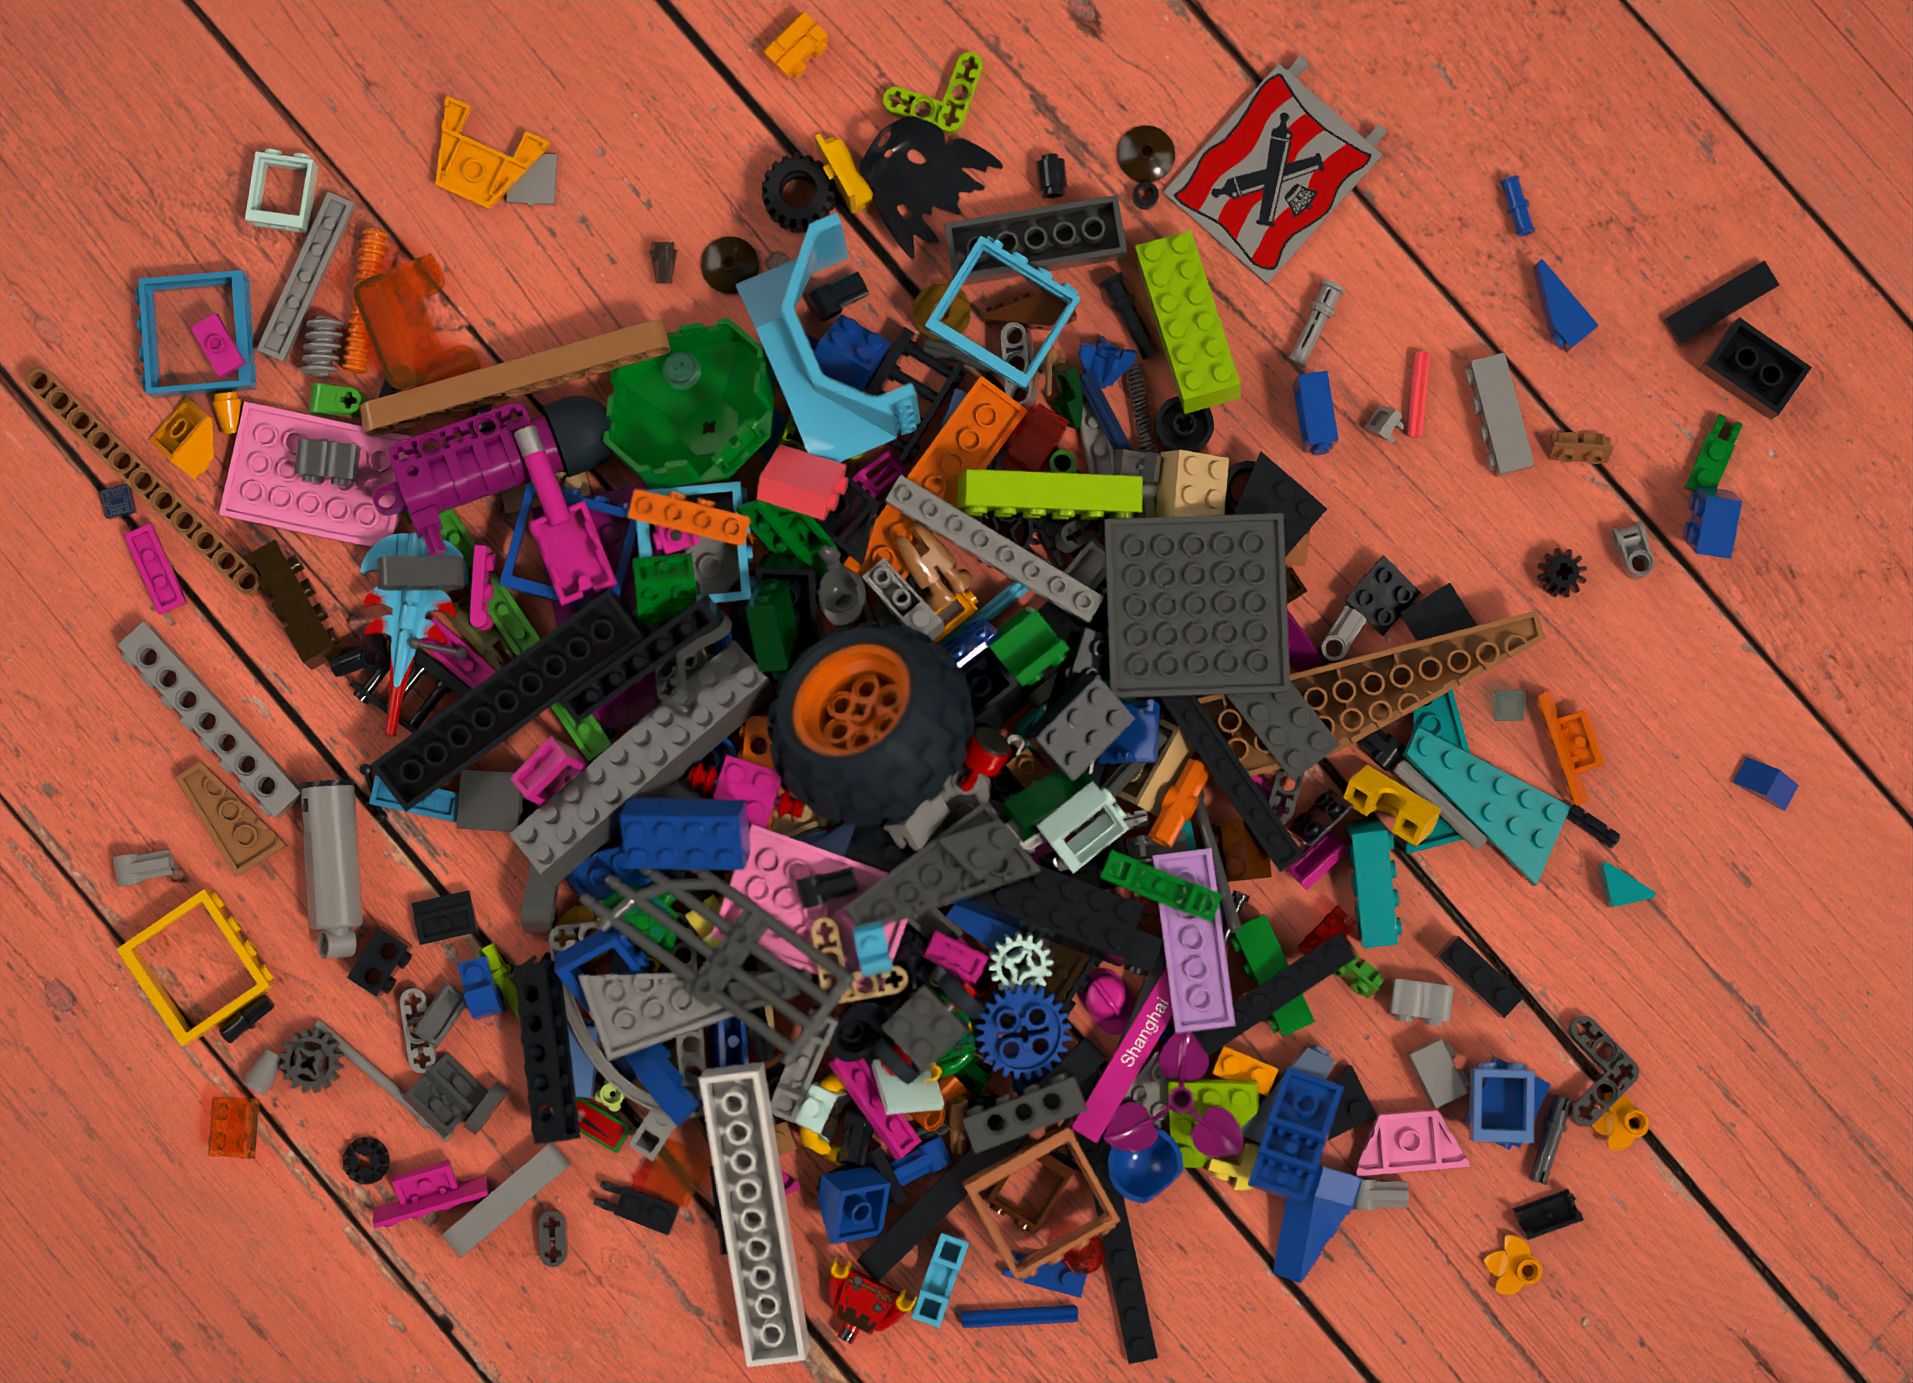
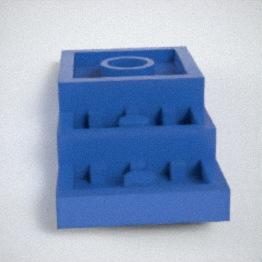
M1287 1067L1268 1119V1125L1258 1150V1157L1249 1178L1248 1186L1302 1205L1306 1204L1334 1122L1344 1086Z

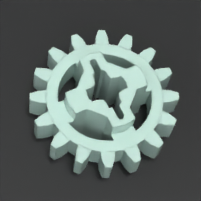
M1016 931L1014 939H1011L1006 934L1004 935L1006 941L1004 944L996 941L995 945L998 952H990L989 954L990 958L995 960V962L989 963L988 967L989 970L996 971L991 977L993 981L1000 980L998 987L1001 991L1004 989V986H1008L1010 992H1014L1015 983L1020 985L1022 991H1025L1028 983H1031L1033 992L1037 990L1036 985L1038 983L1044 987L1046 986L1043 977L1052 975L1051 970L1047 966L1052 965L1053 960L1050 957H1045L1050 953L1048 946L1041 948L1043 940L1040 937L1033 941L1032 933L1028 932L1026 937L1022 938L1020 932ZM1016 946H1019L1017 949H1015V950H1013V951H1011V952H1007V951H1009L1011 948L1016 947ZM1032 949L1038 953L1040 963L1031 958ZM1024 959L1027 965H1021L1020 969L1017 970L1015 962L1020 963ZM1001 965L1010 969L1009 979L1003 974ZM1033 976L1031 979L1023 982L1024 979Z

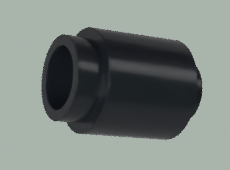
M1054 153L1042 155L1041 160L1036 162L1039 191L1042 192V197L1057 198L1064 196L1065 189L1068 187L1065 159L1058 158V154Z

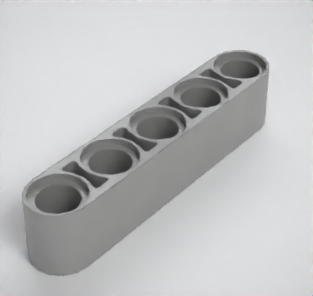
M553 1142L549 1143L449 1228L442 1237L455 1253L462 1258L562 1173L571 1163Z

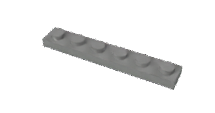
M327 192L256 349L257 351L286 363L355 210V203Z

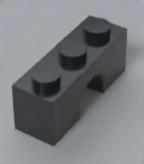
M1454 935L1434 956L1455 977H1458L1478 995V998L1498 1017L1505 1018L1524 998L1513 985L1460 936Z

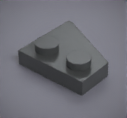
M997 820L942 837L937 844L979 884L1020 844L1021 840L1001 820Z

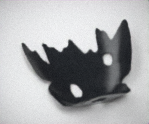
M908 115L880 131L862 158L859 172L866 182L875 188L872 200L883 223L904 252L911 259H914V235L927 243H939L938 237L923 220V213L931 215L932 207H937L960 215L961 212L957 206L960 200L959 193H972L974 190L982 191L985 189L982 184L974 180L962 169L973 168L986 173L987 167L1002 169L1003 164L991 153L964 138L955 139L949 147H946L945 135L939 126L916 116ZM890 132L888 141L883 146L878 147L881 138ZM892 149V155L888 158L885 157L884 153ZM914 149L922 154L926 162L923 164L912 162L909 160L907 153ZM899 205H906L911 211L912 215L909 219L901 216L897 209Z

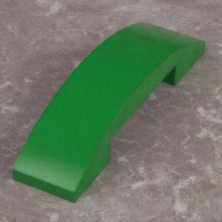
M1111 850L1101 875L1102 879L1211 923L1223 894L1198 884L1190 883Z

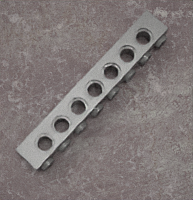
M902 475L899 476L884 501L888 506L913 521L920 523L928 530L1085 624L1090 622L1104 598L1102 595Z
M143 621L117 645L123 651L120 654L123 660L131 667L136 665L142 672L140 678L150 688L155 686L161 692L160 700L170 710L175 708L182 715L179 718L180 722L189 731L194 729L201 736L198 741L208 752L211 753L213 750L221 758L218 761L221 767L229 774L234 772L240 779L238 785L249 796L253 793L260 802L257 805L268 817L273 815L274 817L281 818L301 800V787L150 623ZM151 650H155L157 660L154 664L148 665L145 660L146 654ZM174 671L177 676L176 683L168 687L165 683V677L169 672ZM193 692L196 696V703L193 707L187 708L184 702L185 697ZM213 714L216 718V724L212 729L208 730L204 725V719L207 715ZM232 735L236 740V744L232 750L227 751L223 743L227 736ZM251 756L255 760V768L247 773L243 768V762L247 757ZM268 778H272L275 782V789L270 794H266L263 790V783Z

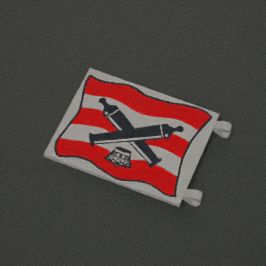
M1299 56L1288 71L1278 63L1163 192L1164 195L1265 284L1271 281L1382 157L1383 154L1375 146L1384 138L1387 132L1386 128L1379 124L1365 139L1297 80L1309 63L1303 56Z

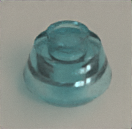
M684 350L675 351L667 356L663 362V379L674 389H689L698 382L701 376V364L698 358L691 352Z

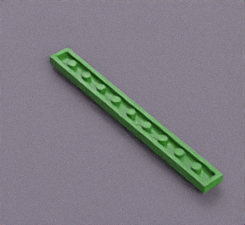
M452 508L439 515L444 529L440 531L442 539L452 543L463 555L469 570L468 585L472 590L474 546L478 544ZM491 571V583L494 584V598L489 600V615L492 616L495 625L516 656H518L542 638L508 588L499 585L501 578L498 573ZM559 700L551 706L588 762L598 758L613 745V742L593 713L576 724Z

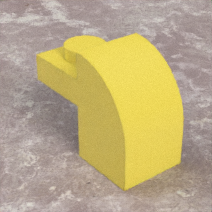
M1244 1141L1243 1151L1240 1154L1238 1164L1212 1157L1208 1161L1207 1169L1213 1171L1212 1177L1229 1181L1230 1176L1234 1177L1232 1187L1235 1190L1252 1189L1253 1187L1248 1186V1181L1258 1157L1260 1145Z

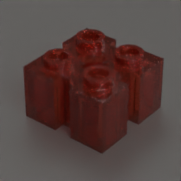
M1039 403L1035 409L1032 407L1028 409L1021 421L1022 432L1020 434L1014 432L1006 445L1005 451L1008 452L1007 461L1025 472H1041L1068 429V420Z

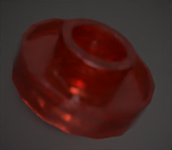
M1097 1235L1089 1239L1090 1243L1087 1246L1076 1251L1072 1248L1063 1253L1064 1258L1062 1260L1064 1265L1072 1273L1078 1275L1091 1274L1103 1264L1105 1256L1104 1246Z

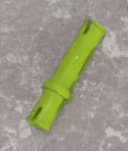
M491 943L477 953L480 957L488 956L494 981L520 1022V1016L517 1011L518 999L514 977L510 980L507 977L511 974L510 970L512 968L509 964L506 965L495 944Z

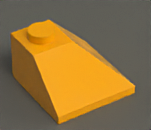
M186 396L149 441L172 463L193 479H196L199 474L206 471L210 461L214 458L212 418Z

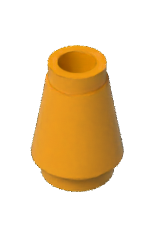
M237 391L214 394V402L212 404L222 429V434L237 433L241 413V398H238Z

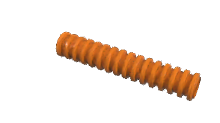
M365 229L361 233L364 236V239L360 240L363 247L359 248L361 257H358L357 261L360 262V265L356 267L359 273L355 275L357 283L353 286L356 292L352 293V297L355 300L351 302L353 310H350L349 314L352 316V319L348 320V324L351 326L347 329L349 337L345 339L348 342V346L344 347L347 353L343 355L345 364L341 366L344 371L357 374L368 372V368L365 365L369 363L367 355L371 351L368 349V346L372 345V341L369 339L373 336L371 328L375 326L372 319L376 318L373 312L377 310L375 302L379 299L376 293L380 292V288L377 286L381 283L379 275L383 272L380 266L384 265V261L381 259L385 256L383 248L387 246L384 240L388 239V235L385 232L376 229Z

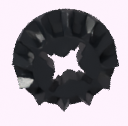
M362 1137L354 1140L347 1146L342 1156L343 1170L350 1180L360 1185L373 1184L381 1180L387 1173L390 1165V1156L385 1145L371 1137ZM374 1152L370 1160L373 1168L365 1166L358 1170L361 1160L356 1153L366 1156Z

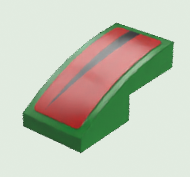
M577 1097L580 1132L618 1153L633 1127L613 1114L602 1110L586 1098Z

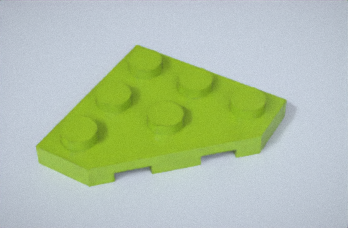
M1170 1079L1168 1081V1097H1170L1171 1092L1175 1088L1179 1087L1178 1079ZM1184 1079L1185 1088L1189 1089L1193 1094L1194 1101L1192 1106L1196 1108L1197 1113L1202 1118L1208 1108L1212 1106L1221 1107L1234 1116L1241 1129L1259 1110L1258 1080L1198 1079L1188 1081ZM1170 1110V1135L1182 1152L1183 1168H1202L1212 1157L1201 1154L1193 1144L1192 1130L1199 1122L1195 1120L1190 1112L1176 1114Z

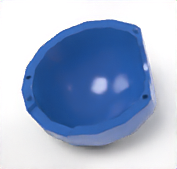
M1157 1128V1139L1149 1148L1138 1152H1128L1111 1146L1108 1158L1109 1178L1114 1188L1126 1199L1141 1204L1148 1203L1161 1194L1183 1172L1182 1152L1176 1141L1165 1131Z

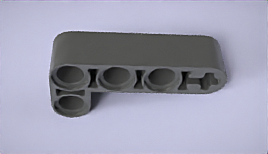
M531 862L521 910V925L524 932L549 935L557 923L556 902L560 882L553 886L540 875Z

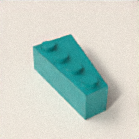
M1379 817L1344 821L1345 832H1348L1352 838V844H1349L1347 848L1349 849L1348 858L1350 859L1351 867L1355 868V873H1351V883L1354 896L1358 898V901H1354L1359 942L1363 949L1398 945V935H1402V924L1400 917H1396L1395 907L1399 906V894L1397 889H1393L1392 878L1397 877L1396 864L1394 860L1390 861L1389 851L1394 849L1393 834L1388 832Z

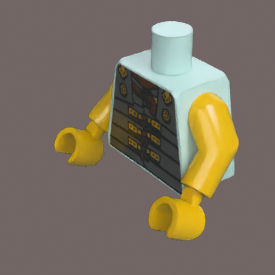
M831 1073L824 1080L812 1083L795 1123L801 1127L800 1141L803 1145L820 1155H824L828 1162L842 1166L843 1164L837 1161L841 1147L830 1145L829 1143L851 1096L836 1074Z

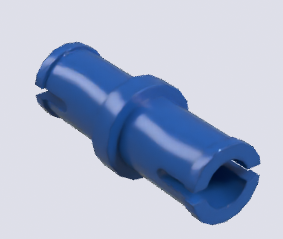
M1511 176L1502 180L1500 183L1508 203L1506 206L1507 213H1511L1517 237L1534 233L1536 230L1528 210L1530 206L1529 200L1524 198L1519 176Z

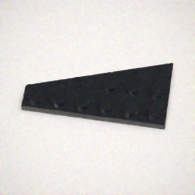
M1260 451L1234 515L1283 513L1286 557L1324 514L1327 508Z

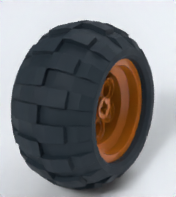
M885 621L860 623L855 629L841 627L826 634V638L814 646L810 644L797 656L798 661L791 670L784 672L775 691L777 699L771 703L768 713L767 730L769 739L773 742L769 745L777 774L783 779L793 795L805 803L810 810L837 822H840L841 818H843L845 821L856 826H875V824L881 823L884 818L897 821L915 813V807L926 800L932 802L946 789L943 784L949 776L956 775L961 769L967 757L965 744L969 742L970 737H973L974 715L970 704L972 700L969 686L962 670L943 646L933 642L930 636L903 624L901 627Z

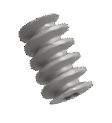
M311 316L315 320L308 321L306 326L313 331L307 332L305 338L312 343H307L303 346V349L310 354L302 356V361L309 366L301 367L300 372L310 377L334 379L329 376V373L338 371V368L331 365V361L340 360V357L332 353V350L340 349L342 346L334 342V338L343 337V334L336 331L335 327L344 326L345 322L330 317Z

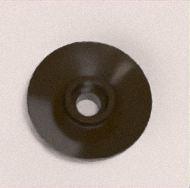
M1149 125L1135 127L1128 131L1119 143L1117 152L1118 163L1122 171L1132 180L1140 183L1145 181L1156 182L1165 177L1174 164V144L1168 134L1157 127ZM1148 147L1152 150V154L1144 156L1141 150Z
M726 236L713 241L706 248L701 260V270L704 279L714 290L724 294H736L738 291L735 284L758 275L759 260L756 251L747 241L739 237ZM728 258L735 261L734 266L731 268L724 266V262Z

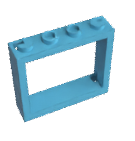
M980 236L925 324V330L1025 391L1078 306L1081 297L1077 295L1079 291L1072 288L1070 284L1064 282L1060 285L1052 280L1054 275L1044 268L1038 267L1036 270L1027 264L1029 260L1020 253L1014 251L1010 254L1003 250V244L997 239L995 240L990 236L986 239ZM983 252L1067 303V306L1025 373L940 322Z
M740 481L643 490L668 496L669 491L684 495L731 491L733 513L739 514L736 511L737 506L747 503L746 487L741 488ZM635 520L639 558L652 557L649 523ZM750 526L748 527L747 534H750ZM746 539L743 546L736 545L741 591L708 594L714 603L750 600L751 593H754L756 589L754 575L749 576L748 564H753L752 546H746ZM697 595V601L705 595Z

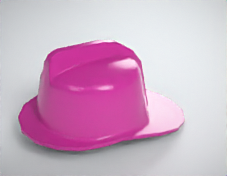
M1096 969L1087 974L1092 978L1083 992L1079 991V998L1084 1008L1103 1031L1112 1035H1122L1136 997L1115 972L1108 969Z

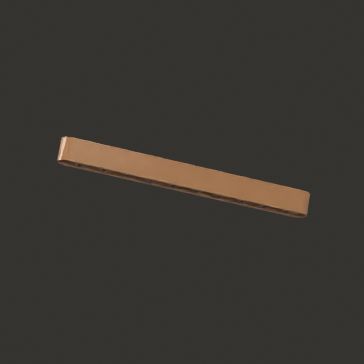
M647 321L364 402L359 406L365 435L375 437L665 355L670 352L671 348L664 321Z
M40 367L33 368L27 373L25 378L27 388L236 590L248 596H258L263 592L264 589L261 588L256 579L261 574L248 565L244 556L56 375ZM47 376V385L43 389H38L37 381L39 378ZM62 396H67V406L59 409L57 405L58 400ZM87 415L89 417V424L84 429H79L78 422L80 418ZM108 435L110 438L109 445L105 449H100L99 440L103 436ZM129 455L131 459L130 465L125 469H121L119 465L121 458ZM146 475H150L152 480L150 486L142 489L140 486L141 479ZM166 495H171V506L167 509H162V498ZM187 515H191L193 517L192 526L188 529H183L181 525L182 519ZM207 535H212L214 544L211 548L205 550L202 546V541ZM233 555L235 563L232 568L226 570L223 567V560L226 556ZM248 575H254L256 579L254 587L246 590L243 584L245 578Z

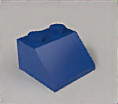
M872 1166L822 1175L818 1204L831 1244L882 1235L891 1182Z

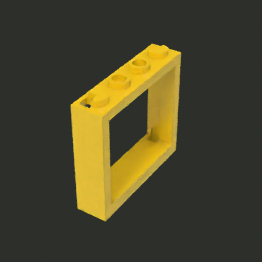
M203 889L116 949L181 1047L189 1046L240 1009H243L276 986L272 981L274 976L270 972L271 969L265 963L262 965L256 957L258 950L251 940H245L240 933L242 927L235 916L227 914L223 908L226 905L224 899L220 898L216 891L213 892L211 889ZM203 903L257 985L191 1029L137 947Z

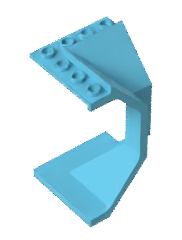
M834 213L809 224L798 259L735 285L741 301L744 303L758 333L807 453L840 463L897 439L898 433L905 435L915 431L921 420L917 396L912 383L884 395L871 397L824 376L796 315L795 307L811 274L849 259L842 223L838 213Z

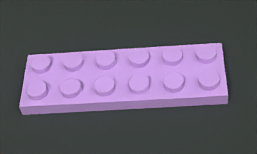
M1212 848L1153 856L1155 869L1217 892ZM1159 903L1176 1033L1235 1026L1219 906L1211 923Z

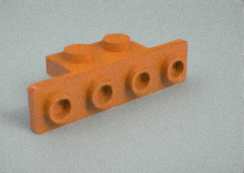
M639 489L633 491L628 517L631 519L743 546L750 523V518L747 516L714 508L715 502L698 498L697 504L685 501L686 495L669 491L668 496Z
M1551 691L1538 694L1537 708L1540 715L1545 717L1549 727L1547 728V736L1552 745L1555 744L1558 753L1556 757L1558 768L1562 773H1565L1568 784H1566L1568 796L1571 800L1575 801L1576 806L1588 802L1589 799L1580 773L1607 764L1588 709L1560 718Z

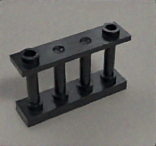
M906 327L901 331L864 392L868 396L878 397L886 394L883 389L888 381L892 383L896 381L903 386L912 383L916 394L933 403L925 417L920 416L921 423L917 425V430L909 443L898 436L897 439L887 442V444L902 452L899 457V462L902 465H905L907 460L913 462L921 449L917 445L953 385L958 388L966 375V372L963 371V361L959 360L955 368L950 367L917 347V343L913 341L915 333ZM903 356L907 358L911 356L948 378L940 392L937 393L902 372L898 364Z
M387 636L386 639L391 642V636ZM419 647L416 649L415 662L412 664L414 668L409 674L403 700L423 675L426 676L430 672L438 680L435 682L437 686L409 721L399 714L398 723L411 733L418 730L446 692L449 694L453 690L463 697L472 690V688ZM391 650L387 654L385 666L375 670L364 685L354 680L349 684L355 689L353 693L355 697L366 705L371 701L386 714H388L389 700L385 703L372 692L390 671Z

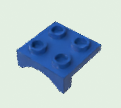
M1155 700L1122 703L1135 720L1099 755L1098 762L1100 764L1157 762L1160 704Z

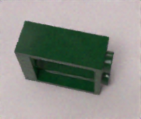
M766 579L758 584L746 605L759 672L788 670L801 646L788 580Z

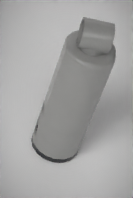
M354 780L300 783L309 928L311 930H320L317 946L321 958L352 957L356 952L357 941L355 932L351 927H360L363 924Z

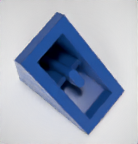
M1749 757L1745 758L1732 782L1783 811L1786 810L1799 786L1781 770Z

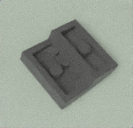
M447 1052L402 1098L443 1138H446L480 1104L488 1091Z

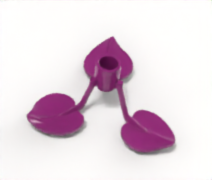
M1193 1032L1175 1033L1166 1042L1160 1053L1159 1067L1163 1076L1168 1079L1178 1078L1179 1087L1171 1092L1168 1104L1150 1118L1148 1110L1143 1105L1135 1102L1122 1104L1111 1118L1103 1136L1108 1144L1117 1149L1128 1152L1145 1150L1157 1139L1158 1133L1152 1123L1172 1110L1176 1114L1190 1112L1195 1120L1199 1122L1192 1130V1141L1195 1148L1205 1156L1223 1157L1239 1154L1243 1151L1244 1145L1240 1126L1229 1111L1221 1107L1212 1106L1205 1111L1202 1118L1197 1113L1196 1108L1192 1106L1194 1101L1193 1094L1189 1089L1185 1088L1184 1079L1188 1081L1200 1079L1206 1073L1209 1065V1056Z

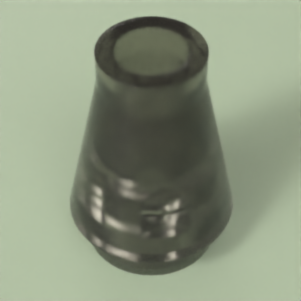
M675 242L651 243L652 250H649L656 284L673 283L678 249H675Z

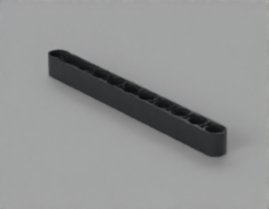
M1086 1036L1038 1083L1040 1087L1052 1083L1050 1078L1067 1072L1068 1077L1075 1074L1080 1085L1107 1057ZM1051 1092L1044 1096V1103L1049 1108H1056L1061 1103L1060 1097L1056 1093ZM1021 1103L1016 1107V1113L1020 1118L1027 1119L1033 1114L1031 1106L1026 1103ZM1002 1117L992 1128H1003L1005 1125L1004 1118ZM1030 1133L976 1154L972 1147L858 1258L857 1262L876 1282L880 1281L968 1195L962 1184L964 1180L1007 1157Z

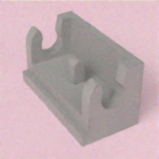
M939 795L932 802L926 800L915 807V813L897 821L889 819L883 827L886 831H889L900 848L903 849L906 846V842L902 838L904 837L914 850H921L949 815L950 810L941 795Z

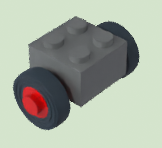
M947 972L938 982L949 1001L945 1002L931 986L924 985L882 1026L884 1031L899 1046L883 1036L872 1047L877 1057L882 1061L880 1064L884 1070L891 1076L895 1075L908 1085L920 1074L911 1059L922 1071H929L971 1029L955 1012L956 1008L974 1020L986 1009L981 1000L976 996L977 990L967 980L962 981L951 972Z

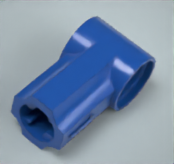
M941 1135L919 1145L917 1150L890 1163L901 1186L929 1172L930 1174L937 1172L954 1162Z

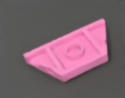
M1436 1108L1377 1113L1356 1165L1355 1175L1367 1176L1470 1167V1163Z

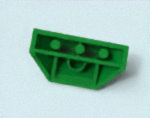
M760 500L737 506L736 511L739 515L750 518V528L772 554L793 555L815 568L816 588H818L819 580L827 570V566L819 556L818 550L823 548L825 544L836 548L837 546L814 518Z

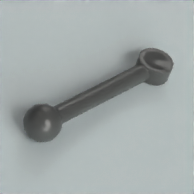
M416 637L409 640V646L412 649L421 647L454 654L460 660L465 659L468 655L465 647H458L457 649L421 642Z

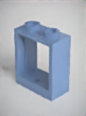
M1478 1062V1068H1470V1140L1477 1142H1534V1070L1526 1069V1064L1508 1063V1069L1496 1068V1063ZM1482 1077L1524 1078L1523 1129L1481 1128Z

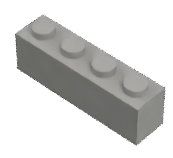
M1505 352L1470 361L1466 365L1467 370H1464V376L1467 386H1472L1475 396L1471 399L1475 415H1480L1482 426H1479V434L1482 442H1487L1489 454H1486V460L1489 470L1494 471L1495 476L1499 477L1530 469L1534 466Z

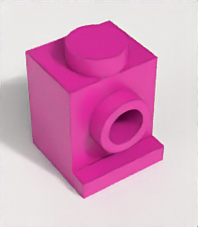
M659 525L655 526L657 532L652 534L657 550L663 549L664 554L700 544L698 535L679 531L681 533L680 540L674 542L670 539V533L675 529Z

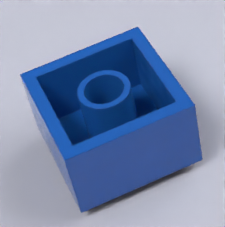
M841 314L819 341L814 356L824 376L862 392L878 371L892 343L883 339L881 335L859 325L855 320Z
M1697 486L1696 493L1691 494L1689 501V510L1692 511L1691 520L1685 523L1683 538L1687 539L1686 543L1696 554L1731 559L1743 501L1731 490Z

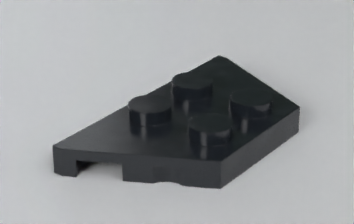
M845 474V477L849 478L848 486L844 495L839 494L836 509L834 511L830 510L824 520L814 518V520L837 546L861 565L865 559L880 504Z

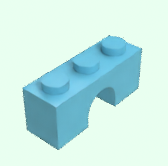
M941 1230L918 1295V1300L912 1312V1319L940 1328L956 1277L969 1246V1239Z

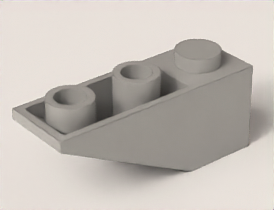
M885 558L862 576L863 580L901 625L903 624L930 636L932 640L945 630L943 621Z
M688 1068L685 1071L687 1081L694 1083L699 1080L700 1076ZM686 1087L688 1092L692 1091L694 1098L697 1095V1090L701 1089V1087ZM650 1110L628 1146L654 1161L673 1133L676 1125L668 1116Z

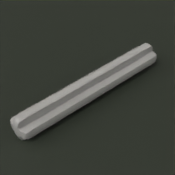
M1402 760L1396 765L1393 770L1394 773L1417 795L1441 808L1439 816L1474 849H1479L1487 841L1486 836L1407 761Z

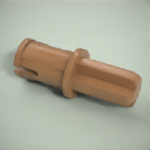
M954 1096L948 1102L950 1117L947 1122V1129L950 1130L951 1152L962 1155L966 1153L968 1148L967 1131L963 1123V1118L967 1116L968 1100L962 1096Z

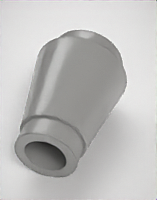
M266 1049L244 1076L247 1079L243 1085L265 1095L267 1090L272 1088L281 1057Z

